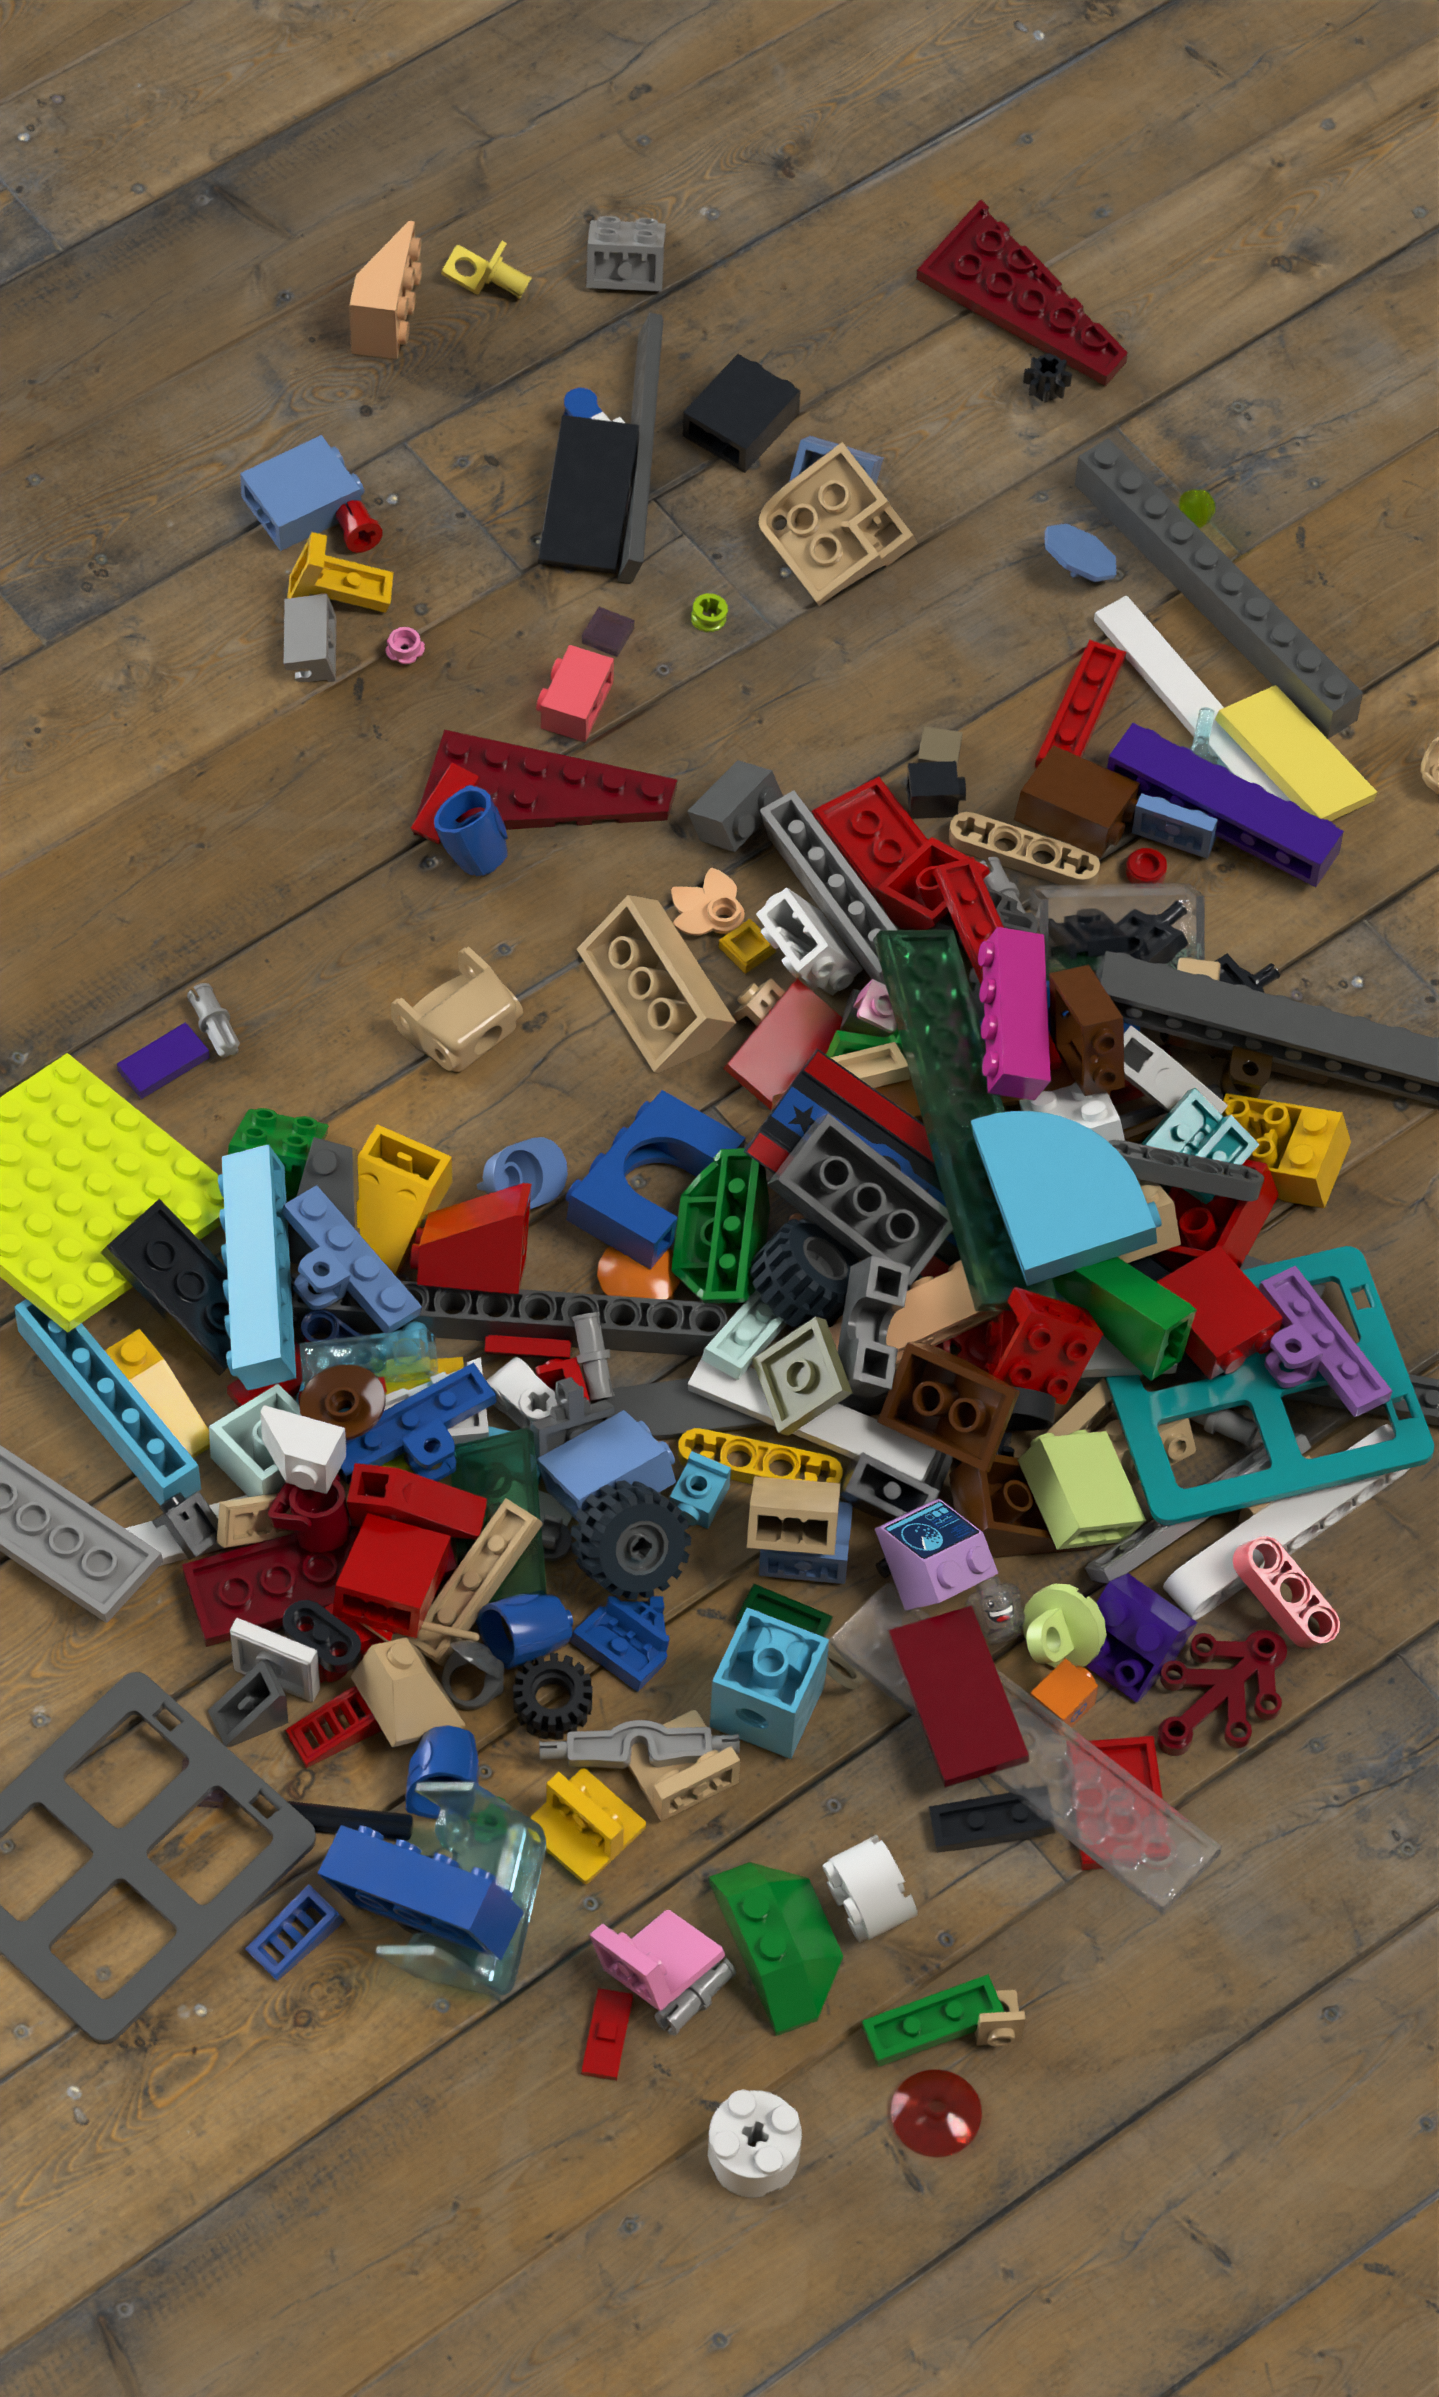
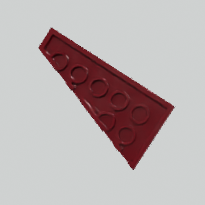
M982 199L976 203L917 269L916 280L1045 353H1051V355H1055L1061 360L1065 359L1068 366L1105 387L1127 362L1128 352L1100 323H1094L1083 312L1084 306L1075 297L1071 299L1062 290V283L1027 246L1019 245L1010 235V229L1002 220L997 222L989 213V207Z
M444 729L416 818L451 763L480 776V781L476 787L486 790L491 796L494 805L503 819L506 830L555 827V822L577 821V826L592 825V820L615 819L618 823L667 821L677 790V779ZM485 808L470 809L460 815L456 821L461 823L470 816L484 811Z

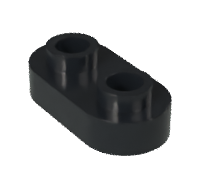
M297 1601L286 1609L283 1616V1629L286 1638L317 1650L318 1664L334 1673L350 1671L358 1664L361 1658V1641L358 1634L352 1628L314 1601ZM302 1624H310L313 1626V1628L307 1632H303L298 1629V1627ZM336 1649H343L347 1652L342 1657L332 1655V1652Z

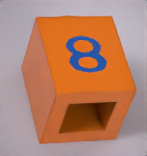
M1065 1658L1030 1693L1027 1712L1061 1739L1095 1705L1098 1685L1087 1669L1079 1665L1074 1666Z

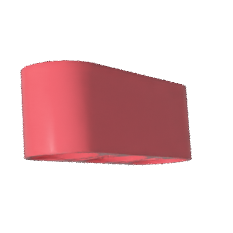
M1265 1536L1238 1546L1232 1559L1236 1573L1292 1642L1302 1648H1313L1328 1643L1337 1636L1340 1628L1337 1613L1278 1541ZM1254 1549L1259 1550L1264 1557L1263 1569L1255 1565L1252 1554ZM1282 1583L1288 1585L1292 1591L1290 1603L1284 1600L1280 1593ZM1310 1616L1316 1619L1319 1624L1320 1631L1318 1636L1313 1635L1308 1628Z

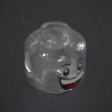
M999 1577L988 1578L974 1585L976 1592L966 1599L965 1606L972 1605L985 1639H988L989 1645L1000 1644L1019 1637L1022 1634L1021 1628L1026 1622V1615L1024 1613L1025 1606L1017 1585L1014 1583H1001Z

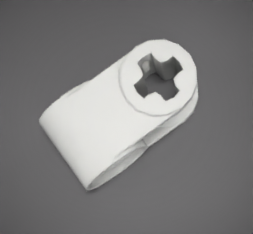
M518 1357L511 1359L486 1380L496 1394V1403L493 1405L499 1411L505 1413L528 1436H531V1422L550 1417L551 1407L557 1406L555 1392L539 1379L532 1369Z

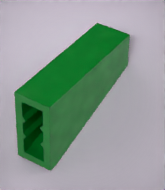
M1114 1257L1046 1280L1070 1304L1087 1309L1103 1332V1336L1150 1381L1182 1360L1196 1309L1190 1303L1120 1258Z

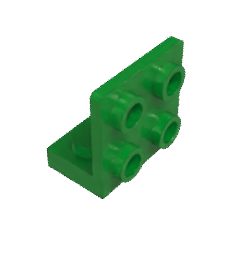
M267 1108L248 1109L229 1143L228 1155L269 1144L285 1167L286 1201L289 1202L297 1197L313 1137L325 1140L329 1125L319 1123L314 1118L307 1116L295 1118L280 1115Z

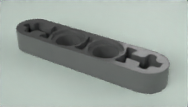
M1122 1140L1108 1141L1127 1161L1136 1178L1140 1180L1242 1201L1257 1200L1264 1182V1176L1260 1172L1247 1166Z

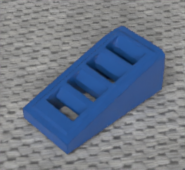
M308 1884L245 1949L279 1981L329 1937L345 1919ZM311 1906L323 1917L318 1924L305 1913ZM297 1918L310 1930L305 1937L291 1925ZM284 1930L298 1943L292 1950L278 1937ZM270 1942L285 1956L280 1963L264 1949Z

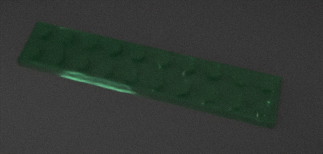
M880 930L873 938L975 1311L1012 1310L1007 1300L1014 1287L1058 1300L1052 1278L1029 1286L1026 1285L973 1137L971 1120L1005 1111L1000 1095L988 1093L987 1076H984L982 1072L983 1059L986 1054V1043L981 1037L980 1022L954 930Z

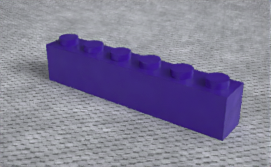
M1132 723L1109 755L1107 769L1139 782L1138 796L1142 793L1151 797H1160L1174 805L1189 810H1199L1210 817L1218 819L1215 836L1314 887H1317L1339 855L1344 831L1337 828L1332 822L1320 819L1302 810L1294 802L1285 801L1267 792L1259 784L1250 783L1232 774L1224 766L1215 765L1197 756L1189 748L1180 747L1162 738L1154 730L1145 729Z

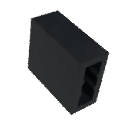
M737 354L683 412V437L746 473L799 415L800 390L790 381L780 379L765 370L759 363L750 361Z

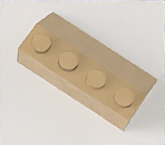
M627 895L577 948L580 956L653 1072L660 1073L709 1051L736 1024V1021L658 900Z

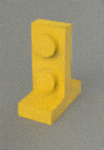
M311 532L290 574L287 599L309 596L310 594H327L329 599L386 613L391 604L394 572L325 555L327 536Z

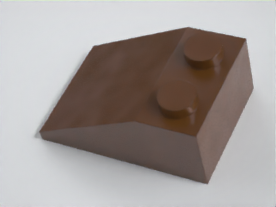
M907 1342L893 1379L892 1389L888 1392L877 1423L982 1471L990 1472L1020 1391L970 1362L931 1344Z
M996 1454L990 1472L982 1471L962 1462L949 1473L954 1510L984 1533L992 1556L1002 1557L1093 1550L1096 1545L1056 1549L1018 1462L1019 1458Z

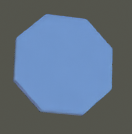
M1069 524L1047 526L1045 529V549L1058 561V564L1071 571V577L1082 576L1094 582L1114 579L1116 576V557L1096 536Z

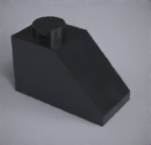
M862 1452L850 1461L841 1481L839 1500L851 1503L853 1507L873 1517L892 1521L936 1500L940 1490Z

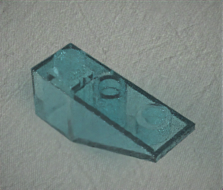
M427 1328L299 1343L303 1386H306L319 1372L333 1366L345 1364L366 1368L378 1378L384 1377L385 1383L428 1379L438 1374L435 1335Z

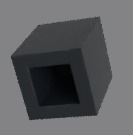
M956 761L908 763L906 791L909 816L912 819L956 816L958 814L959 801L966 800L965 777H958Z

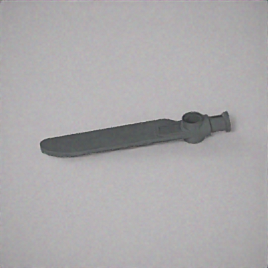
M690 1378L612 1388L615 1396L598 1399L597 1401L607 1400L615 1407V1415L625 1410L637 1422L642 1420L648 1426L655 1439L681 1437L687 1430L693 1428L720 1432L770 1425L688 1391ZM889 1391L872 1399L851 1394L838 1404L867 1416L877 1415L881 1413Z

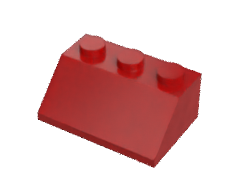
M1246 1160L1242 1164L1257 1170L1264 1176L1259 1197L1255 1201H1242L1215 1195L1209 1203L1204 1204L1184 1189L1173 1186L1168 1196L1174 1202L1181 1245L1152 1254L1151 1256L1172 1271H1175L1217 1245H1220L1235 1264L1241 1268L1246 1255H1248L1279 1196L1268 1164L1253 1160Z

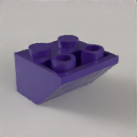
M1127 1573L1109 1581L1096 1602L1105 1619L1107 1635L1099 1654L1086 1667L1135 1702H1139L1160 1678L1163 1665L1177 1658L1198 1622Z

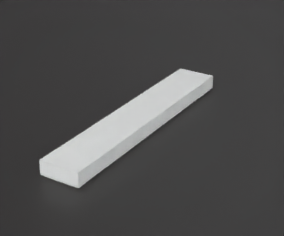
M701 1358L688 1382V1391L775 1426L754 1368L749 1367L740 1379L737 1380L704 1362ZM838 1403L792 1433L852 1459L863 1452L922 1482L925 1481L939 1454V1450L877 1423V1419Z

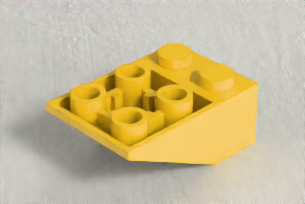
M1226 1093L1223 1102L1228 1106L1221 1115L1223 1117L1232 1115L1260 1144L1247 1160L1268 1164L1279 1193L1278 1198L1285 1202L1325 1208L1351 1144L1343 1112Z
M377 1124L358 1154L359 1200L357 1201V1228H360L361 1237L394 1275L397 1276L411 1253L412 1245L415 1244L417 1227H425L428 1213L436 1211L453 1183L452 1157Z

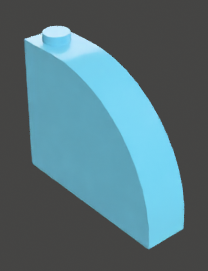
M1010 1111L971 1120L974 1140L1027 1286L1157 1243L1156 1228L1162 1226V1222L1155 1202H1146L1136 1175L1117 1149L1093 1130L1062 1116L1034 1111Z

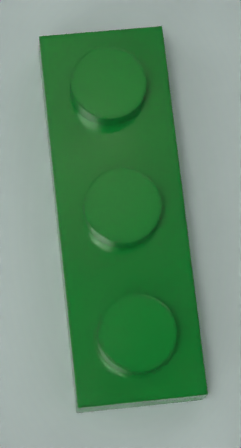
M987 1974L862 2020V2029L877 2065L881 2067L977 2031L979 2014L1005 2011L990 1976Z

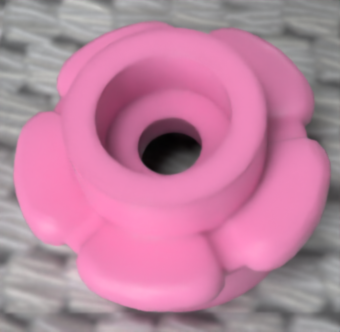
M400 627L391 632L387 639L388 646L385 649L387 656L392 661H398L400 664H411L416 661L417 657L423 655L425 647L424 643L420 641L417 631L409 627Z

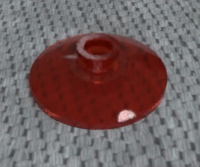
M931 2069L910 2076L899 2086L892 2100L891 2121L899 2139L911 2150L929 2157H946L962 2151L975 2139L981 2126L982 2106L975 2089L964 2078L950 2071ZM934 2101L942 2102L946 2109L943 2112L937 2113L930 2109L929 2104Z

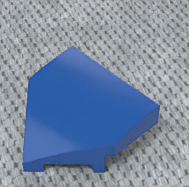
M608 1596L606 1607H598L572 1632L570 1642L638 1692L664 1666L667 1660L669 1635L666 1634L663 1596L649 1597L648 1601H620L616 1596Z

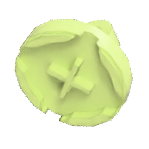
M1052 1584L1039 1590L1026 1603L1022 1616L1023 1632L1027 1640L1028 1651L1035 1662L1039 1664L1046 1663L1056 1668L1066 1658L1074 1666L1084 1667L1099 1654L1107 1635L1105 1619L1098 1605L1089 1596L1085 1598L1082 1594L1078 1593V1588L1069 1584Z

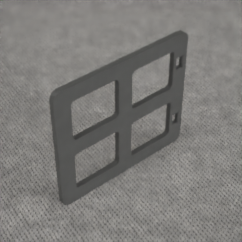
M141 1672L129 1673L118 1681L0 1793V1839L31 1809L41 1806L93 1852L92 1858L28 1920H16L0 1905V1954L93 2041L99 2044L112 2043L313 1849L316 1843L315 1829L304 1816L152 1679ZM163 1708L167 1709L181 1722L171 1732L155 1718L161 1713ZM138 1715L187 1758L189 1765L125 1827L115 1828L65 1782V1778L128 1717ZM221 1790L271 1834L273 1840L214 1899L206 1905H200L148 1858V1854L211 1792ZM260 1794L279 1810L268 1820L252 1806ZM123 1882L128 1884L177 1930V1933L113 1997L102 1999L51 1952V1947L117 1883Z

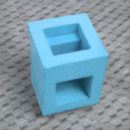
M691 1451L688 1463L669 1498V1501L677 1505L682 1511L680 1515L687 1519L689 1525L694 1526L697 1524L704 1528H709L730 1488L731 1467Z

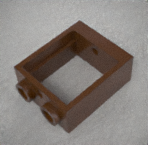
M1089 965L1049 973L1051 1038L1060 1058L1084 1096L1125 1088L1123 1016ZM1068 1010V1013L1063 1016L1062 1012Z

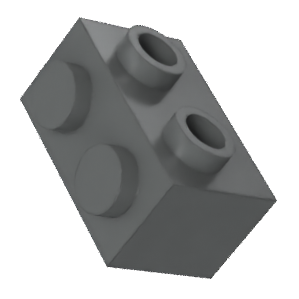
M737 760L687 812L700 841L735 852L763 824L759 810L783 797L772 770Z

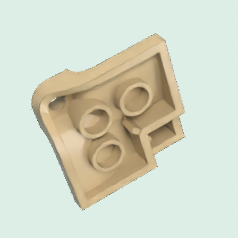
M843 442L781 488L765 504L759 516V527L762 533L818 606L865 575L883 566L888 567L918 544L914 535ZM784 519L787 521L784 529H774V525L778 520Z

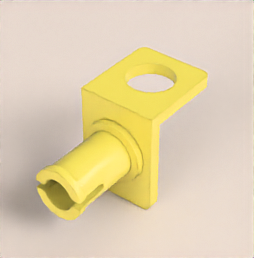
M501 241L490 262L464 247L456 245L441 271L443 276L476 295H479L485 283L489 284L491 281L516 295L519 299L532 278L502 262L503 257L500 255L507 244L504 241ZM459 260L469 261L475 268V274L470 277L461 275L457 272L455 263Z

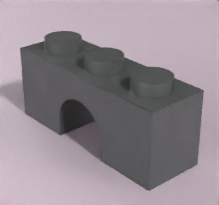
M870 1256L850 1268L837 1352L853 1395L872 1399L892 1389L898 1348L886 1344L887 1331L894 1314L905 1307L910 1266Z

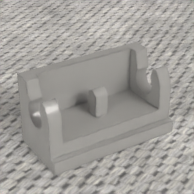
M327 594L285 599L284 666L286 670L309 669L308 671L295 672V681H336V614Z

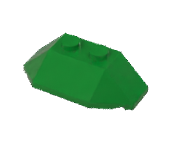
M745 1148L720 1149L714 1156V1161L695 1178L680 1197L671 1271L704 1303L746 1302L756 1290L753 1285L754 1279L750 1274L751 1261L756 1253L766 1244L770 1202L766 1169L744 1153Z
M752 1862L710 1876L708 1881L775 2035L778 2036L818 2021L843 1961V1954L810 1879Z

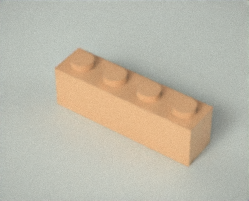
M981 1257L973 1261L971 1258L959 1260L949 1267V1272L936 1278L932 1276L923 1277L910 1286V1290L906 1294L905 1307L894 1314L887 1331L886 1344L898 1348L896 1364L900 1363L907 1342L936 1346L990 1321L1005 1310L999 1292ZM843 1315L834 1320L833 1326L829 1327L837 1351Z

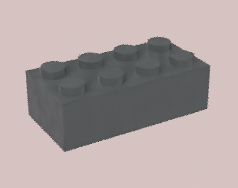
M829 1113L814 1121L767 1183L771 1189L861 1261L870 1256H875L910 1266L908 1286H911L960 1220V1218Z

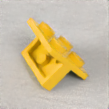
M585 1768L580 1769L570 1780L558 1771L546 1783V1803L523 1824L524 1832L583 1884L590 1883L646 1828V1821Z

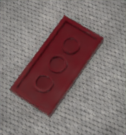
M972 1605L888 1630L892 1648L944 1787L1029 1762V1753Z

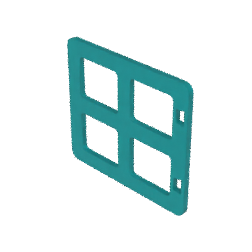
M1343 1246L1242 1271L1258 1290L1261 1281L1294 1266L1299 1269L1311 1286L1330 1281L1336 1282L1339 1285L1360 1340L1356 1343L1393 1391L1390 1401L1383 1405L1395 1438L1313 1459L1304 1458L1301 1455L1281 1397L1329 1384L1321 1373L1317 1371L1316 1377L1295 1387L1282 1388L1264 1366L1266 1360L1265 1353L1259 1354L1256 1352L1247 1357L1234 1373L1154 1392L1144 1389L1139 1375L1106 1376L1104 1378L1151 1515L1156 1522L1162 1525H1175L1422 1466L1432 1459L1434 1441L1366 1260L1360 1250L1351 1246ZM1364 1290L1371 1308L1367 1307L1357 1310L1352 1293ZM1284 1363L1279 1365L1280 1369L1284 1372L1289 1373L1295 1370L1286 1368ZM1405 1400L1412 1418L1398 1420L1393 1403ZM1240 1405L1248 1406L1252 1410L1271 1467L1267 1470L1192 1488H1180L1176 1483L1157 1427L1164 1423Z

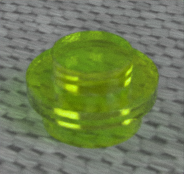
M1190 489L1184 492L1179 499L1180 510L1198 528L1207 525L1215 514V502L1212 496L1205 490Z

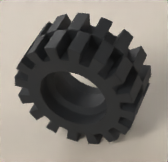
M550 1653V1661H544L542 1655L535 1659V1665L527 1661L523 1665V1673L518 1671L515 1677V1684H513L514 1713H517V1720L522 1726L527 1723V1732L534 1735L536 1730H540V1738L548 1740L549 1732H555V1738L558 1740L563 1739V1731L577 1732L578 1724L584 1727L587 1723V1714L591 1715L593 1686H591V1677L589 1673L584 1674V1666L580 1662L575 1666L572 1665V1657L565 1655L563 1662L558 1661V1653ZM557 1684L568 1690L570 1699L561 1708L549 1709L538 1703L536 1693L542 1686Z

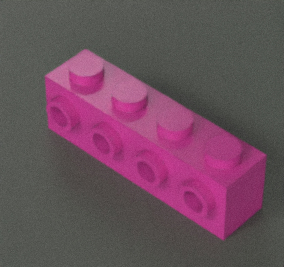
M997 927L988 940L982 942L978 953V963L980 966H983V981L980 986L979 997L980 1001L984 1003L985 1011L981 1025V1037L986 1039V1054L983 1059L982 1072L984 1076H987L988 1093L1036 1100L1051 1081L1044 934Z

